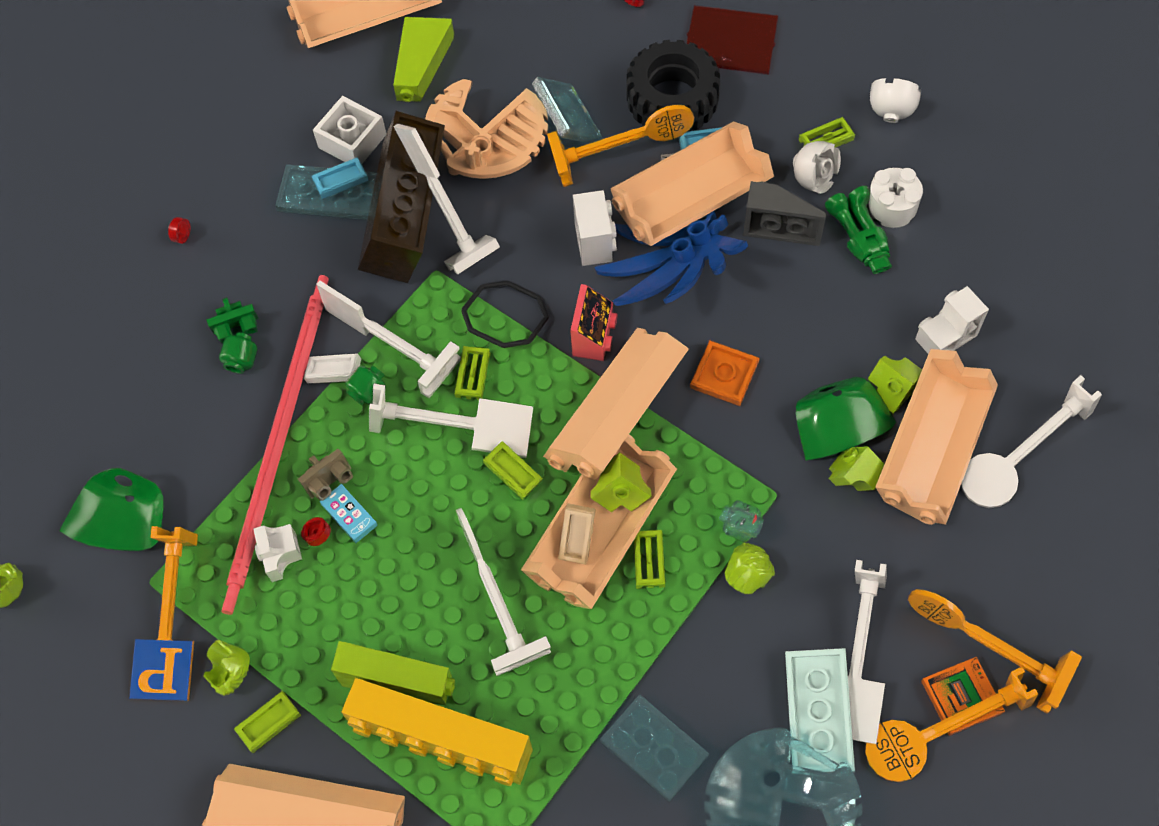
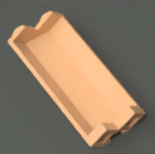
M288 0L290 6L286 8L291 21L296 20L299 28L296 32L301 45L305 43L306 47L310 48L442 3V0Z
M733 121L610 188L613 195L612 204L627 223L635 238L652 246L748 192L751 181L766 182L773 178L774 174L769 154L754 149L748 126Z
M637 328L543 457L557 470L567 472L573 464L583 476L596 480L689 348L666 332L658 331L656 335L647 334L646 329Z
M930 349L875 487L884 502L925 524L933 525L939 523L946 525L998 386L991 369L964 367L957 351Z
M631 435L627 436L615 455L620 452L640 466L641 477L646 485L651 488L652 497L632 512L622 505L613 512H610L591 499V490L598 483L600 475L596 480L581 475L521 569L538 586L547 591H550L552 588L556 592L562 593L565 596L564 600L577 607L593 608L677 470L669 461L670 458L667 454L659 450L642 451L635 444V439ZM567 503L596 509L586 565L558 559Z
M228 764L223 773L215 779L214 793L202 826H402L405 796Z

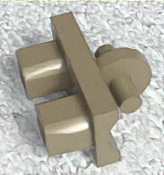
M336 449L320 461L314 455L310 457L309 461L313 466L306 470L305 474L298 478V481L311 499L316 497L323 501L331 495L332 490L329 486L333 482L338 480L341 484H345L353 478L350 470L352 468L343 453Z

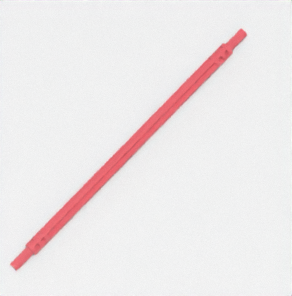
M320 275L317 283L320 280L327 285L329 278L325 275ZM317 285L307 305L226 585L228 590L221 610L222 613L227 615L233 614L239 591L243 589L256 545L254 528L260 527L263 521L324 304Z

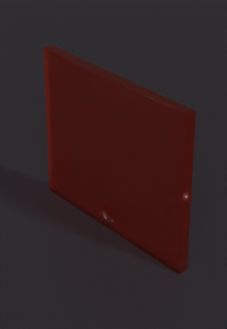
M694 5L690 29L687 32V44L692 42L698 45V49L703 48L706 50L709 56L714 58L718 68L769 75L773 47H775L774 40L778 16Z

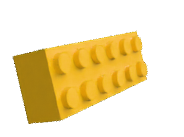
M355 678L341 711L348 721L347 724L353 727V732L369 738L373 734L382 737L381 742L393 747H398L399 743L410 747V752L422 757H426L427 753L438 756L437 761L452 767H454L455 763L467 766L465 770L477 776H483L484 773L493 775L496 782L506 786H512V783L521 785L533 751L528 735Z

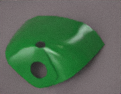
M853 377L819 387L800 399L796 404V419L805 460L830 456L862 444L885 433L896 423L878 391L869 381L860 377ZM835 386V387H834L833 389H831V390H828V391H825V392H819V391H821V390H823V389H825V388ZM836 391H842V394L840 396L833 395V393Z
M111 468L91 477L83 487L59 531L71 539L88 546L125 551H141L152 548L159 541L151 538L152 526L161 528L164 501L161 489L154 482L122 468ZM118 475L128 477L132 481V485L123 486L115 480V477ZM125 496H133L134 500L132 502L126 501Z

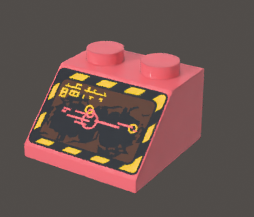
M584 284L580 286L571 326L572 356L604 361L606 351H611L613 336H609L610 329H615L617 313H613L612 301Z

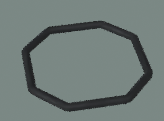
M510 281L480 285L461 310L470 333L501 348L530 344L549 319L547 309L540 295ZM509 286L536 299L544 317L528 339L503 343L474 329L471 325L467 309L483 289Z

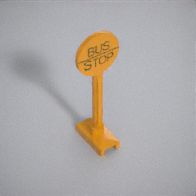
M684 105L666 106L654 112L643 127L577 148L565 149L557 131L548 133V140L563 187L573 184L570 163L645 136H649V138L655 141L673 140L690 130L694 124V115L691 109Z
M916 589L911 591L908 601L917 613L938 625L963 630L971 638L1035 675L1037 680L1047 685L1036 707L1045 713H1049L1051 707L1058 708L1082 656L1071 650L1060 657L1054 669L1046 663H1039L979 626L967 622L963 612L946 598L926 590Z
M1020 667L1010 673L1006 686L999 689L997 694L922 731H918L916 727L905 721L890 720L879 724L877 743H866L865 754L868 763L877 775L887 781L903 782L910 780L921 772L926 763V744L1003 705L1009 706L1017 703L1022 711L1033 705L1038 692L1036 689L1026 692L1028 689L1026 684H1021L1025 671L1023 667Z

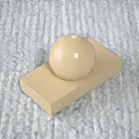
M567 503L558 559L587 564L593 533L595 508Z

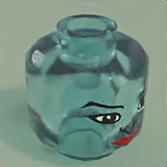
M736 500L732 503L731 507L725 505L719 521L723 522L722 529L726 535L742 542H747L751 538H757L764 518L761 517V512L757 507L741 500Z

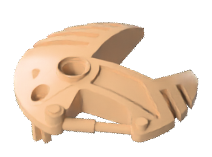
M462 79L444 89V94H439L434 99L435 104L430 105L425 119L445 125L443 137L457 149L452 154L447 143L442 139L441 152L447 160V168L451 175L460 174L480 179L505 176L529 164L532 161L530 156L536 157L540 152L538 146L543 147L546 139L542 134H548V123L544 121H548L546 108L539 96L527 88L483 128H480L463 112L468 93L472 87L471 80Z

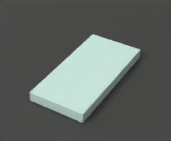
M846 649L786 651L793 774L855 772Z

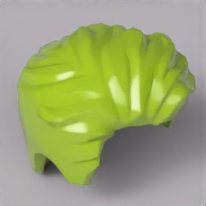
M743 543L734 548L725 571L728 584L744 594H753L760 587L763 588L775 576L774 566L769 559V555L761 547L750 543Z
M11 563L0 565V608L9 606L20 596L23 588V573L16 565Z
M216 640L207 651V657L213 665L212 670L204 672L203 677L211 683V687L217 693L225 696L239 688L243 678L247 676L250 657L244 649L221 640Z

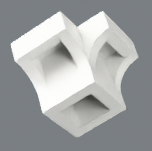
M291 524L276 528H269L265 525L254 528L257 543L255 551L258 560L263 561L265 573L272 582L283 579L285 568L292 562L302 560L294 529Z

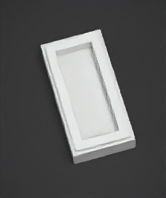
M359 354L309 357L304 380L307 384L347 381L357 367L360 366L361 358Z

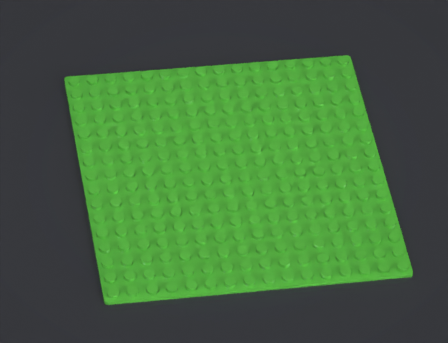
M434 271L383 327L423 353H429L435 358L440 355L450 341L459 346V351L456 353L459 356H462L463 346L490 349L482 399L533 407L527 457L521 459L543 478L542 481L522 500L483 463V459L489 453L472 450L474 431L471 429L395 418V420L384 418L380 433L369 432L370 405L365 403L362 406L346 393L348 390L345 385L346 381L331 382L288 430L261 526L265 525L269 528L291 524L297 535L302 560L290 563L283 572V579L272 582L265 573L263 561L258 560L254 549L243 589L239 591L233 614L227 615L221 612L228 590L226 585L261 467L262 457L193 532L198 534L197 546H183L182 557H179L175 606L216 639L244 649L249 654V665L449 825L532 826L727 566L734 548L745 542L775 502L777 494L774 490L647 408L629 435L635 439V444L642 451L659 450L667 454L670 458L669 461L677 468L639 530H662L665 587L659 588V586H654V588H648V586H642V588L636 589L633 540L592 609L577 607L564 600L565 596L552 588L550 591L541 588L521 569L582 475L573 464L567 472L557 470L543 456L601 377L539 336H536L530 344L501 348L470 333L461 310L473 293L440 271ZM477 297L467 309L471 325L474 329L503 343L528 339L532 334L530 330L480 297ZM375 335L358 353L361 358L360 366L370 368L373 365L385 375L382 378L386 384L385 402L397 403V406L467 417L477 416L479 400L476 397H472V399H466V396L455 398L454 393L460 362L433 395L427 398L420 393L418 380L426 372V370L420 367L419 363ZM471 353L468 356L463 389H467L473 358ZM481 354L479 355L473 390H477L483 357ZM336 449H339L352 469L350 470L353 478L342 485L378 525L357 543L349 537L319 502L321 500L316 497L311 499L298 481V478L313 466L309 461V458L313 455L320 461L326 455H330ZM336 480L329 487L333 491L341 483ZM747 505L749 507V512H746ZM462 508L469 522L482 558L494 576L518 634H522L526 645L546 636L551 647L550 654L499 676H496L491 660L509 652L505 642L507 637L480 577L478 563L459 522L456 510ZM755 513H756V515H757V520L752 524L753 519H754V516H755ZM321 517L331 527L330 536L321 545L310 546L302 539L301 530L310 519ZM743 518H746L745 523H744L743 525L739 526L740 523H741V520H742ZM644 537L640 538L642 579H647ZM651 537L653 579L659 578L657 538ZM165 564L149 582L152 588L161 595L163 594ZM338 642H347L449 668L452 678H455L453 695L447 696L446 705L433 704L528 735L533 751L521 785L512 783V786H506L496 782L493 775L484 773L483 776H477L465 770L467 766L455 763L454 767L437 761L438 756L427 753L426 757H422L410 752V747L399 743L398 747H393L381 742L382 737L371 734L368 738L354 733L353 727L347 724L348 721L341 713L351 688L342 687L331 671Z

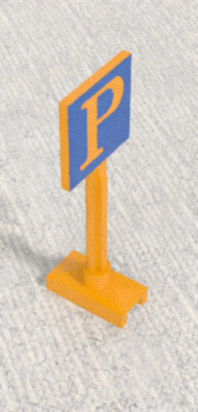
M152 526L151 538L165 543L164 556H166L159 636L157 640L135 639L129 699L189 701L194 641H173L172 630L179 557H182L183 546H197L198 534L181 527H175L174 531L170 532L158 526Z

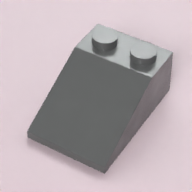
M751 181L743 236L820 246L826 213L776 184Z

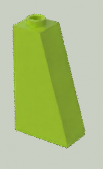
M405 17L393 84L397 101L421 102L454 39L452 19Z
M342 641L338 642L331 671L342 687L351 688L355 678L427 702L446 705L447 696L453 695L455 678H452L451 672L447 667Z

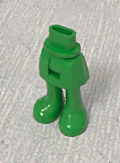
M860 186L854 189L848 198L844 193L831 196L825 202V208L830 215L840 222L850 238L847 243L849 251L859 261L864 262L866 267H870L873 274L891 269L892 265L888 259L890 254L886 233L881 227L876 226L867 209L870 198L869 187ZM849 208L854 213L855 217L857 218L858 222L863 228V231H860L858 229L850 214Z

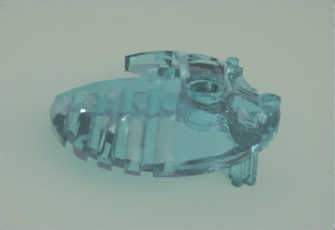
M786 728L761 730L742 738L732 745L722 755L711 773L706 789V795H710V802L705 801L704 803L705 812L710 813L711 820H706L707 826H779L782 800L822 811L828 826H854L855 820L862 816L863 812L862 804L856 806L855 800L860 798L861 794L850 766L845 762L838 764L820 754L813 747L793 737ZM791 748L808 758L812 757L834 771L827 773L790 765ZM769 772H777L780 774L779 783L772 787L765 785V776Z

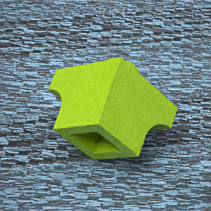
M883 356L876 364L868 380L878 387V393L889 411L894 414L913 394L922 369L906 357L902 360H892Z
M868 446L852 447L842 451L830 466L829 470L832 474L829 479L835 486L853 485L857 491L874 490L884 463Z
M620 452L610 460L600 474L598 483L591 490V499L610 512H613L621 505L632 512L652 497L651 488L646 485L641 477L640 466Z

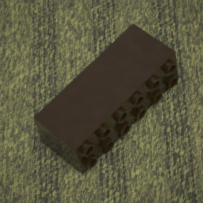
M395 111L381 148L358 270L408 283L423 253L433 193L428 185L427 177L424 174L418 173L393 126L401 124L416 128L436 168H438L445 125Z

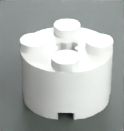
M888 168L876 172L871 182L870 198L867 205L868 212L873 220L874 218L877 219L885 227L898 228L907 225L915 217L923 194L922 184L915 171L910 168Z

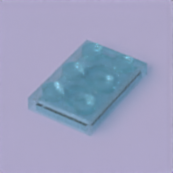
M536 77L532 85L537 92V97L542 101L547 110V115L552 119L557 128V133L562 138L583 143H593L603 138L572 84Z
M640 694L600 739L604 746L668 802L676 796L709 756L705 749Z

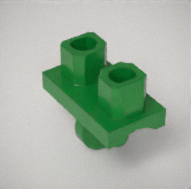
M228 297L222 299L223 307L215 309L217 316L206 319L209 328L213 334H216L221 344H223L226 337L233 335L231 328L241 326L242 332L248 335L258 331L256 320L259 318L253 305L249 304L242 307L241 301L231 304Z

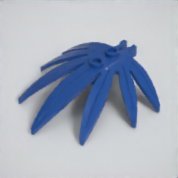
M713 211L707 214L705 220L695 221L652 245L669 247L594 268L598 275L622 277L645 273L660 267L636 286L614 299L613 303L615 306L631 304L652 297L671 286L682 276L670 294L663 299L664 303L667 304L683 296L695 285L707 259H709V265L713 274L719 275L726 268V261L722 252L728 255L738 254L748 247V243L744 240L718 235L729 224L725 215L722 214L717 219L716 213ZM615 224L618 234L634 242L648 245L638 241L628 225Z

